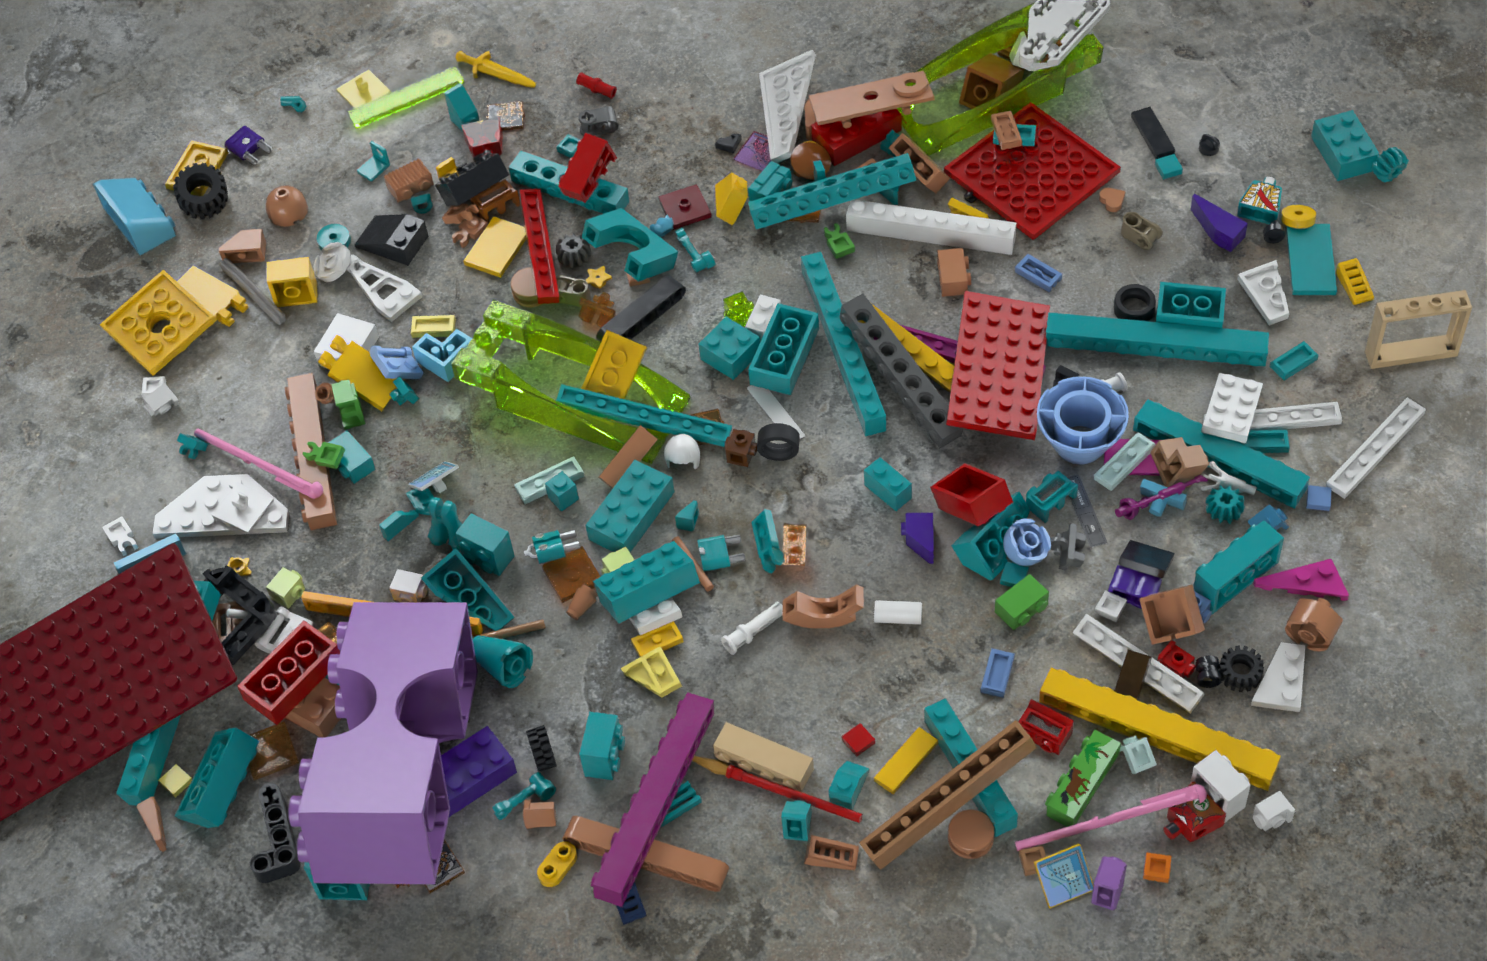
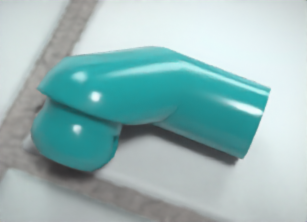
M281 96L280 98L281 106H292L297 112H303L306 109V102L300 96Z

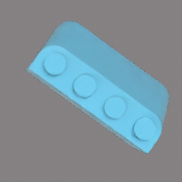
M105 179L93 183L102 207L139 255L176 236L173 230L175 224L172 218L165 216L166 213L160 203L156 205L153 194L150 191L146 192L147 189L141 179Z

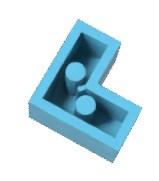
M458 329L443 343L426 333L412 346L416 362L447 382L476 355L473 338Z

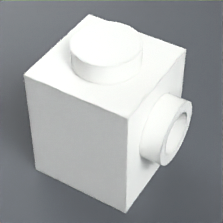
M397 569L389 588L393 600L421 602L422 598L426 597L428 586L421 579L423 575Z

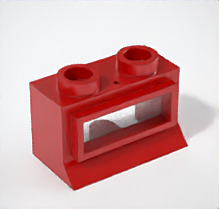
M1033 699L1030 700L1027 709L1018 721L1035 744L1039 745L1044 751L1048 753L1053 752L1057 755L1061 753L1073 733L1074 720Z

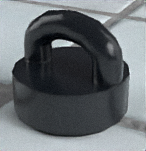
M1203 134L1199 141V151L1206 156L1218 153L1220 147L1219 140L1209 134Z
M1273 220L1263 229L1264 240L1267 243L1275 244L1284 239V227L1279 224L1278 220Z

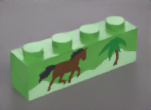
M1094 730L1090 737L1086 736L1081 745L1082 751L1079 755L1075 754L1070 761V770L1067 774L1063 773L1057 783L1058 789L1055 793L1051 792L1045 802L1047 806L1046 816L1066 827L1075 825L1119 756L1121 743L1097 730Z

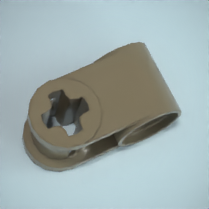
M1128 212L1123 216L1121 235L1144 250L1151 249L1152 243L1163 235L1162 229L1156 223L1147 220L1136 212Z
M564 275L556 277L559 303L577 307H585L590 304L592 298L588 283L585 280L570 278Z

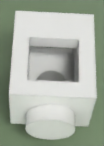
M165 383L143 398L146 404L143 407L150 416H156L159 413L163 415L171 409L170 405L172 403L175 406L179 404L177 397Z
M1279 791L1255 805L1253 820L1257 827L1263 828L1264 831L1271 827L1275 829L1281 826L1285 820L1287 823L1291 822L1295 809Z

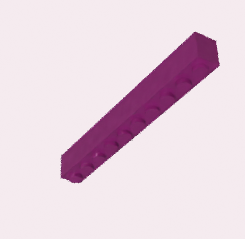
M687 692L684 700L679 701L676 708V716L674 719H670L667 734L659 741L658 753L656 756L653 755L651 757L649 771L647 775L644 774L639 784L640 789L631 798L629 812L623 814L620 823L621 828L618 833L615 832L613 834L611 848L609 852L604 853L601 860V868L592 877L591 887H593L594 898L623 906L714 716V700Z

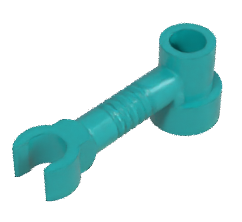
M683 228L675 231L678 241L693 259L690 264L695 273L705 268L710 269L716 265L713 256L708 250L702 254L697 252Z
M536 772L529 779L531 785L510 799L496 803L492 809L495 811L496 817L502 820L515 806L533 794H536L542 801L550 799L555 794L556 787L550 780H546L540 772Z

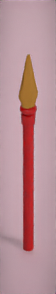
M694 756L692 760L715 774L726 775L728 779L732 778L740 782L743 781L793 800L804 801L815 808L860 823L863 814L747 773L738 767L735 768L734 765Z

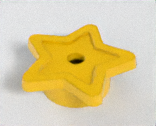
M602 266L597 270L588 269L589 277L585 281L593 287L601 289L606 285L607 281L612 279V276L607 274L605 266Z
M230 558L227 566L233 568L241 577L252 574L248 568L249 558Z

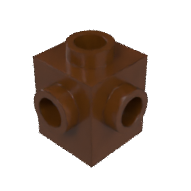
M733 429L731 436L726 438L724 446L727 463L744 467L749 466L752 456L757 454L755 433L747 430Z

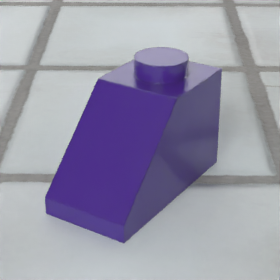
M906 513V522H901V536H906V545L929 564H934L933 513Z

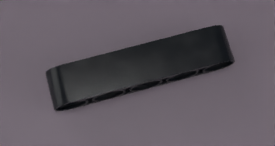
M665 276L602 326L597 332L596 340L601 343L606 330L632 340L684 297L686 287L672 276Z

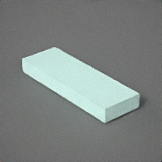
M1137 432L1094 474V480L1112 491L1150 454L1156 444Z
M573 456L514 484L523 503H530L546 495L545 482L561 471L573 482L584 477V472L575 457Z

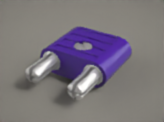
M247 126L241 127L224 144L226 149L253 165L258 163V159L252 156L256 150L262 148L267 153L272 151V147L264 142V138Z

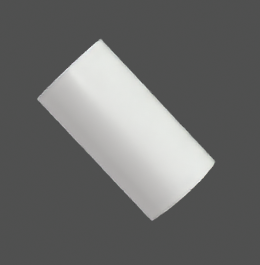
M875 601L874 623L921 625V602Z

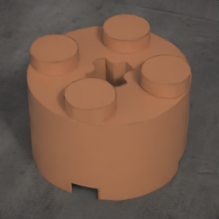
M1301 598L1287 621L1285 631L1295 643L1300 644L1302 641L1308 644L1307 649L1325 651L1332 643L1343 619L1330 607L1331 604L1323 598L1317 600Z

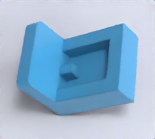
M1270 504L1248 520L1251 526L1254 524L1258 525L1265 520L1276 531L1280 527L1285 530L1289 528L1285 522L1288 519L1285 513L1280 508L1276 510Z

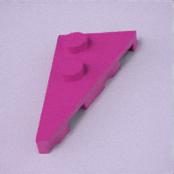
M1332 559L1256 578L1253 583L1255 588L1258 587L1272 591V588L1287 590V593L1298 595H1314L1320 598H1324V595L1340 597L1342 601L1348 600L1349 597Z

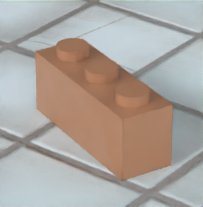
M904 133L889 147L896 156L909 154L915 176L934 193H937L950 179Z

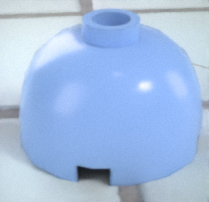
M1023 518L1016 521L1007 530L1003 540L1004 551L1007 557L1012 562L1021 566H1032L1041 562L1051 548L1050 536L1043 526L1039 527L1034 524L1036 521Z

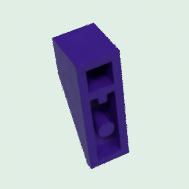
M1194 193L1190 210L1213 243L1217 244L1220 248L1232 252L1246 237L1248 223Z

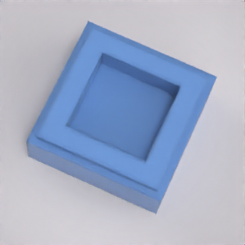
M1308 485L1306 509L1330 511L1332 488Z

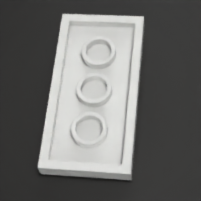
M1219 373L1201 432L1246 443L1263 383Z

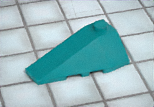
M1020 491L1011 496L1013 503L1007 506L1004 511L997 513L983 525H973L951 545L962 565L988 580H993L1004 569L1008 561L1003 546L1005 533L1016 521L1023 518L1027 519L1030 508Z
M456 548L421 577L437 597L448 603H467L469 616L480 618L482 624L494 631L501 630L515 618Z

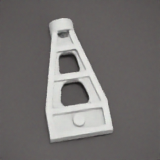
M351 255L350 263L346 270L351 273L375 309L391 323L422 298V293L408 281L369 265L355 255ZM373 274L380 279L369 286L364 279ZM386 284L397 289L386 299H381L377 294V291Z

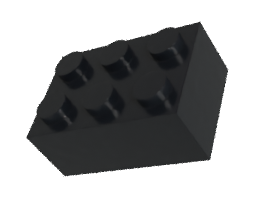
M490 152L480 153L473 157V162L458 166L456 168L457 172L441 176L439 178L440 182L435 184L446 206H459L509 176L510 174L499 154H491Z

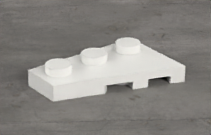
M1280 643L1254 695L1251 706L1300 712L1305 645Z

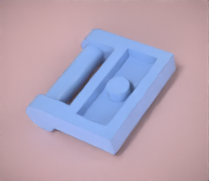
M373 345L370 348V356L385 378L396 379L400 376L402 379H420L422 377L423 371L412 357L410 347L398 349L382 348L381 346Z

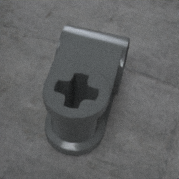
M609 106L584 110L578 115L579 122L581 123L580 133L583 136L585 133L593 136L613 133L619 126L615 110Z

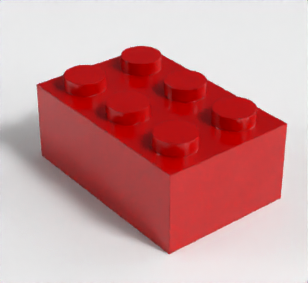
M965 463L930 487L940 510L976 526L985 524L988 519L1004 511L1007 506L1013 503L1005 479Z

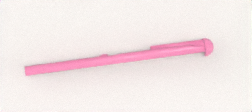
M196 429L194 432V436L242 459L247 464L252 462L257 467L277 476L275 478L276 481L310 498H319L323 493V487L319 482L311 484L201 429Z
M1194 784L1141 800L1143 805L1113 813L1105 818L1098 819V816L1089 821L1017 841L1015 845L1017 851L1192 800L1198 799L1202 803L1207 797V791L1202 785Z

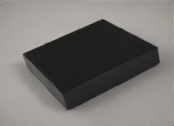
M1130 540L1120 556L1118 564L1164 578L1175 553Z

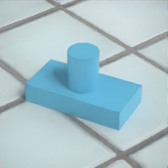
M1143 479L1140 485V492L1142 495L1150 498L1168 487ZM1177 493L1163 500L1157 499L1152 502L1149 512L1161 517L1167 504L1184 510L1187 503V495Z

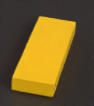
M918 727L874 777V782L894 795L937 746L938 739Z

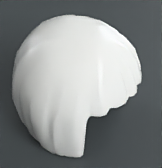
M687 434L673 436L667 442L664 450L667 467L670 468L671 461L675 464L693 462L694 469H697L700 463V449L697 442Z

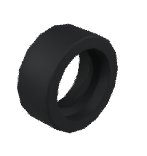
M1129 284L1117 291L1114 298V314L1118 319L1149 321L1154 315L1156 306L1155 295L1146 286ZM1136 298L1144 301L1147 304V308L1141 311H1131L1123 307L1122 302L1127 299Z
M772 423L765 425L758 432L757 451L761 456L773 461L790 460L799 452L800 434L794 427L787 424ZM770 441H783L787 443L776 444Z

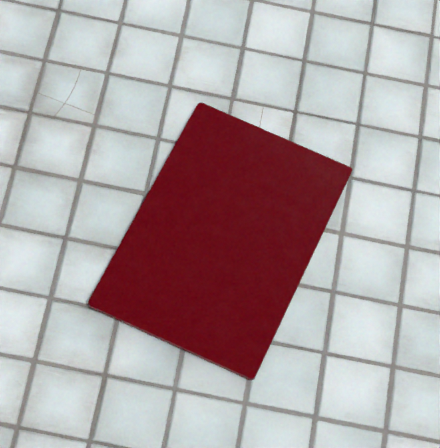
M171 543L0 644V821L237 681V675L180 549L175 543Z

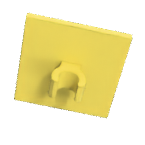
M370 70L365 71L336 89L358 113L391 93Z

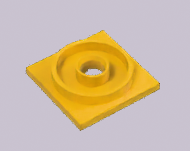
M163 269L105 319L100 326L154 376L173 358L182 353L217 319ZM159 321H170V324L165 326L162 332H152L154 325Z

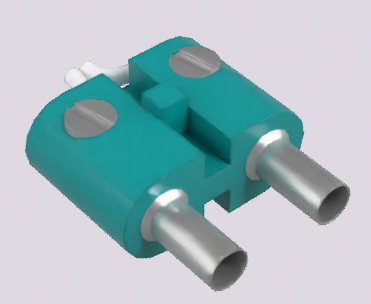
M555 530L533 536V544L528 546L524 554L525 556L529 555L531 558H538L539 564L564 558L566 557V552L580 549L578 541L562 544V541L577 538L575 530L562 534ZM532 547L535 548L536 555L530 552Z

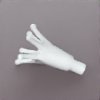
M1214 461L1209 462V466L1219 476L1204 474L1203 477L1215 481L1216 485L1203 486L1200 488L1202 491L1212 488L1218 489L1220 485L1227 489L1230 485L1231 490L1239 489L1241 494L1243 492L1251 495L1255 494L1256 486L1246 484V481L1228 475Z

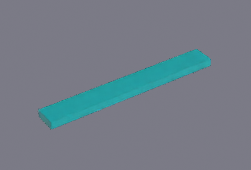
M561 384L555 402L557 407L631 425H641L644 428L673 435L687 434L694 440L722 447L725 446L726 438L730 437L732 425Z

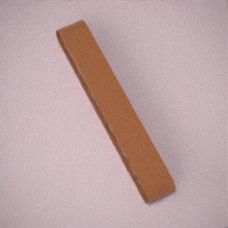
M572 816L562 840L572 843L577 849L603 857L604 853L609 852L611 848L613 834L615 832L618 833L620 829L580 816ZM654 840L640 869L710 891L719 892L728 873L729 866L718 859Z

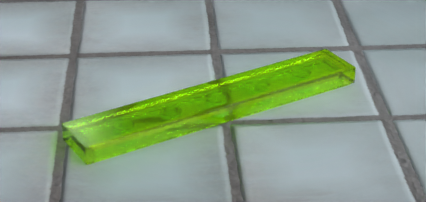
M455 66L347 112L355 128L358 129L441 94L459 83L464 84V78Z

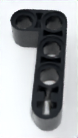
M267 783L259 790V799L271 845L270 850L258 853L250 860V868L260 883H269L291 876L300 869L297 846L289 822L286 801L279 786L274 783ZM271 798L274 799L275 804L270 803ZM281 816L280 819L273 821L276 817ZM286 837L285 840L278 842L280 838ZM291 858L289 862L283 863L285 859ZM267 866L266 869L259 871L261 867Z

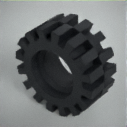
M1239 645L1235 646V650L1231 647L1227 653H1223L1219 672L1221 673L1222 681H1224V686L1228 687L1231 685L1230 690L1235 691V688H1239V692H1243L1244 688H1246L1247 692H1249L1252 687L1255 689L1258 683L1261 682L1264 661L1261 660L1259 653L1255 655L1256 650L1253 648L1251 651H1247L1248 646H1244L1243 650H1240ZM1242 663L1247 665L1251 671L1248 674L1241 675L1234 672L1232 666Z
M545 726L527 730V737L538 772L557 767Z

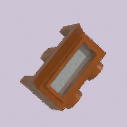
M506 179L497 182L487 190L471 198L472 204H475L479 210L476 214L488 223L489 217L487 212L496 207L500 214L505 213V202L509 199L517 207L521 205L518 190H515Z

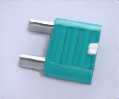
M720 535L697 540L703 571L731 567L730 564L745 561L744 553L729 556L726 546L740 543V535L729 537Z

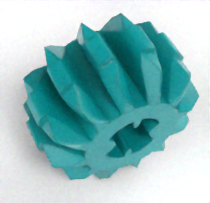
M1390 147L1373 161L1371 170L1383 183L1391 182L1399 174H1402L1409 160L1401 149Z
M1221 485L1218 487V490L1212 488L1210 495L1206 497L1205 501L1206 513L1211 514V520L1218 518L1220 524L1223 520H1226L1229 524L1233 519L1238 521L1245 509L1244 496L1239 495V489L1233 491L1230 485L1227 489H1224Z

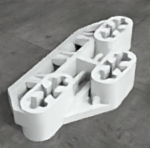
M1037 0L1029 10L1028 39L1020 47V66L1028 71L1059 65L1110 10V0H1098L1096 3L1098 5L1097 8L1092 6L1096 0ZM1081 15H1084L1079 20V27L1073 25ZM1066 34L1060 42L1062 45L1060 47L1055 43ZM1048 54L1049 59L1047 63H1039Z

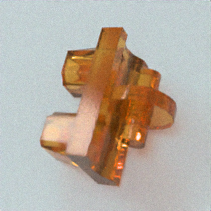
M603 292L600 297L594 295L593 301L595 302L581 297L579 304L582 308L579 318L582 321L591 323L596 314L599 315L596 324L602 327L616 316V311L611 309L614 306V302L610 301L608 293Z
M783 524V558L785 561L782 565H806L807 524Z

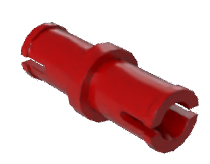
M581 72L576 79V84L591 89L592 93H600L610 99H613L616 94L617 88L615 86L602 82V79L598 77L593 78Z

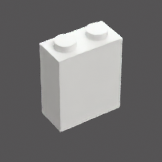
M337 313L314 350L317 363L324 351L331 353L337 361L341 354L330 347L336 335L341 336L348 345L351 341H354L370 352V348L375 345L379 338L375 324Z

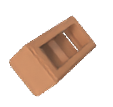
M152 796L137 804V809L158 848L164 852L167 848L161 811L157 801Z
M811 835L807 843L804 864L855 870L859 846ZM815 849H819V854L814 853ZM825 850H829V856H824ZM835 851H839V858H838V859H837V858H834V857H835ZM845 852H850L848 861L844 860Z

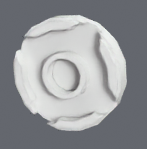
M339 242L325 246L322 249L323 253L315 259L314 273L322 281L331 282L338 279L349 266L351 259L350 251Z

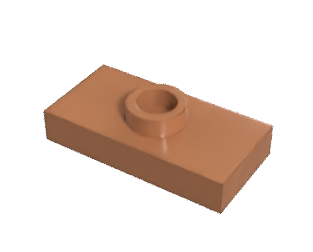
M1012 112L992 114L991 121L1001 149L1022 146V139Z

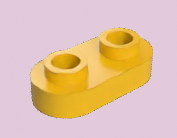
M567 841L559 842L540 864L537 875L543 886L554 887L558 885L575 864L577 851L572 843ZM563 850L568 851V853L565 855L560 854ZM547 870H554L551 874H546Z

